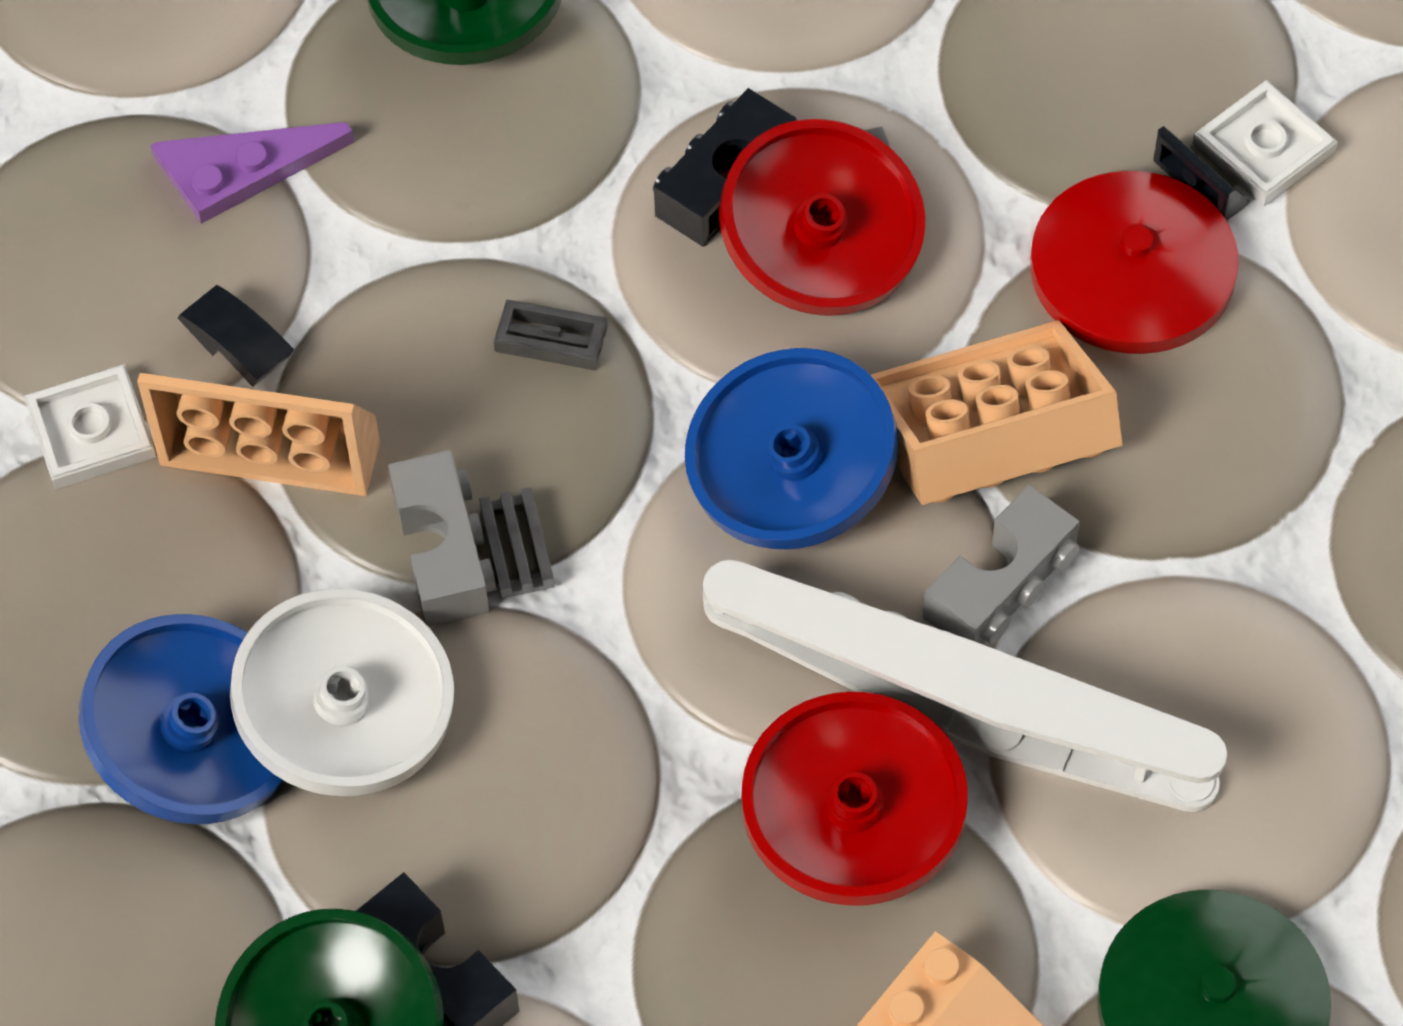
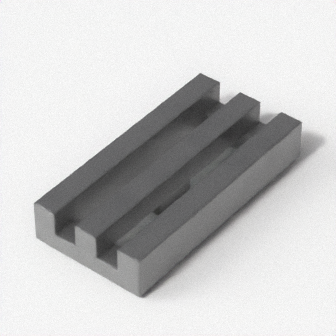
M506 299L494 338V351L596 371L598 354L601 353L603 346V336H606L608 329L607 318ZM516 319L543 325L535 327L513 323L512 320ZM560 328L591 333V337L561 332Z
M532 488L521 489V495L513 497L511 492L501 493L500 499L490 501L489 496L479 498L501 598L554 588V578ZM522 509L525 511L541 576L532 579L515 511ZM503 513L520 581L510 583L494 517V515Z

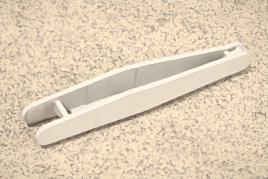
M735 560L716 563L709 568L704 576V611L709 620L717 626L743 635L855 692L875 693L902 701L928 716L942 729L948 738L986 755L1187 812L1205 810L1213 804L1218 796L1220 786L1218 776L1225 768L1227 749L1219 735L1207 728L978 642L907 619L897 612L883 611L859 603L853 596L843 592L830 593Z

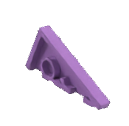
M346 122L160 141L150 146L154 159L202 224L354 143L353 131Z

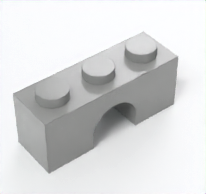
M451 450L388 464L392 492L403 536L418 532H433L445 538L440 545L432 550L410 555L414 581L425 624L429 627L489 613L487 592L496 590V585L489 558L479 560L476 546L484 544L478 514L467 515L464 501L472 499V492L466 468L456 470Z
M1029 484L994 521L992 547L1006 556L1011 563L999 570H983L974 566L960 555L925 591L923 618L936 628L980 644H984L986 641L990 644L995 643L1008 628L1011 621L1010 616L1021 605L1027 608L1039 597L1045 586L1044 580L1055 569L1062 572L1074 560L1079 551V545L1076 543L1080 521Z

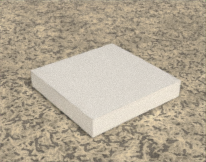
M1265 80L1195 132L1192 144L1264 207L1336 152L1338 141L1270 82Z
M125 364L24 395L55 490L157 458Z

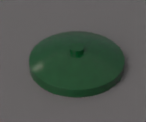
M368 0V5L378 28L400 49L413 56L435 63L473 65L501 59L534 41L549 26L562 0Z
M1194 890L1173 894L1146 906L1121 928L1109 946L1103 961L1098 982L1097 1010L1100 1026H1329L1331 996L1327 974L1317 951L1305 934L1285 915L1273 907L1246 895L1221 890Z
M333 908L318 909L294 915L277 923L255 939L239 957L225 981L217 1005L215 1026H444L442 998L434 973L419 949L405 935L385 922L365 913Z

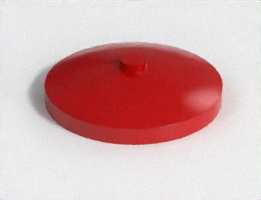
M803 119L791 121L771 128L756 137L743 149L733 163L724 183L719 205V221L723 241L729 256L741 274L753 287L771 300L787 308L813 315L833 316L855 313L886 299L897 290L910 273L919 256L925 236L926 215L923 198L914 176L904 161L887 144L869 132L834 120Z
M1117 171L1096 175L1078 182L1062 192L1042 214L1033 235L1030 256L1032 283L1041 304L1055 321L1059 320L1066 330L1076 338L1101 349L1127 354H1149L1171 350L1195 340L1208 331L1220 319L1229 305L1235 288L1239 264L1238 249L1233 232L1225 217L1209 199L1194 188L1176 179L1143 171Z
M849 691L831 693L809 699L792 707L772 722L761 734L748 757L743 773L741 793L743 821L746 833L757 855L766 867L789 887L811 898L827 903L845 906L874 905L895 900L917 890L929 882L946 865L958 846L965 826L968 786L962 761L954 745L942 729L918 709L892 697L880 694Z

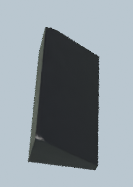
M1164 126L1158 129L1153 161L1169 176L1189 185L1204 195L1219 209L1226 220H1229L1248 205L1249 200L1181 139Z

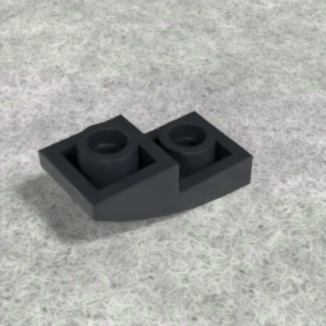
M217 284L178 316L179 321L212 356L220 352L252 387L288 359L294 351V348L261 316Z

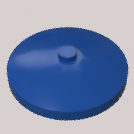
M791 348L773 351L750 359L731 370L702 399L690 422L686 437V473L691 488L705 513L727 534L747 544L768 549L788 550L809 547L835 538L855 526L882 498L889 486L897 463L899 450L897 424L890 404L881 387L867 371L853 361L838 354L819 349Z
M172 614L137 623L122 631L102 649L88 673L81 692L79 703L80 734L88 758L104 782L125 801L150 815L164 820L186 824H212L235 819L251 812L266 802L281 787L284 780L265 768L243 742L238 733L231 710L230 686L232 669L236 654L248 633L247 631L212 617L193 614Z

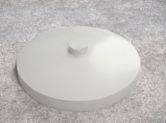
M343 588L323 589L300 594L280 603L264 614L253 625L243 639L234 660L230 686V702L233 719L243 742L253 756L274 775L298 788L330 796H360L386 790L403 782L419 771L432 758L439 748L450 722L454 702V681L450 662L438 638L410 610L397 602L371 592Z

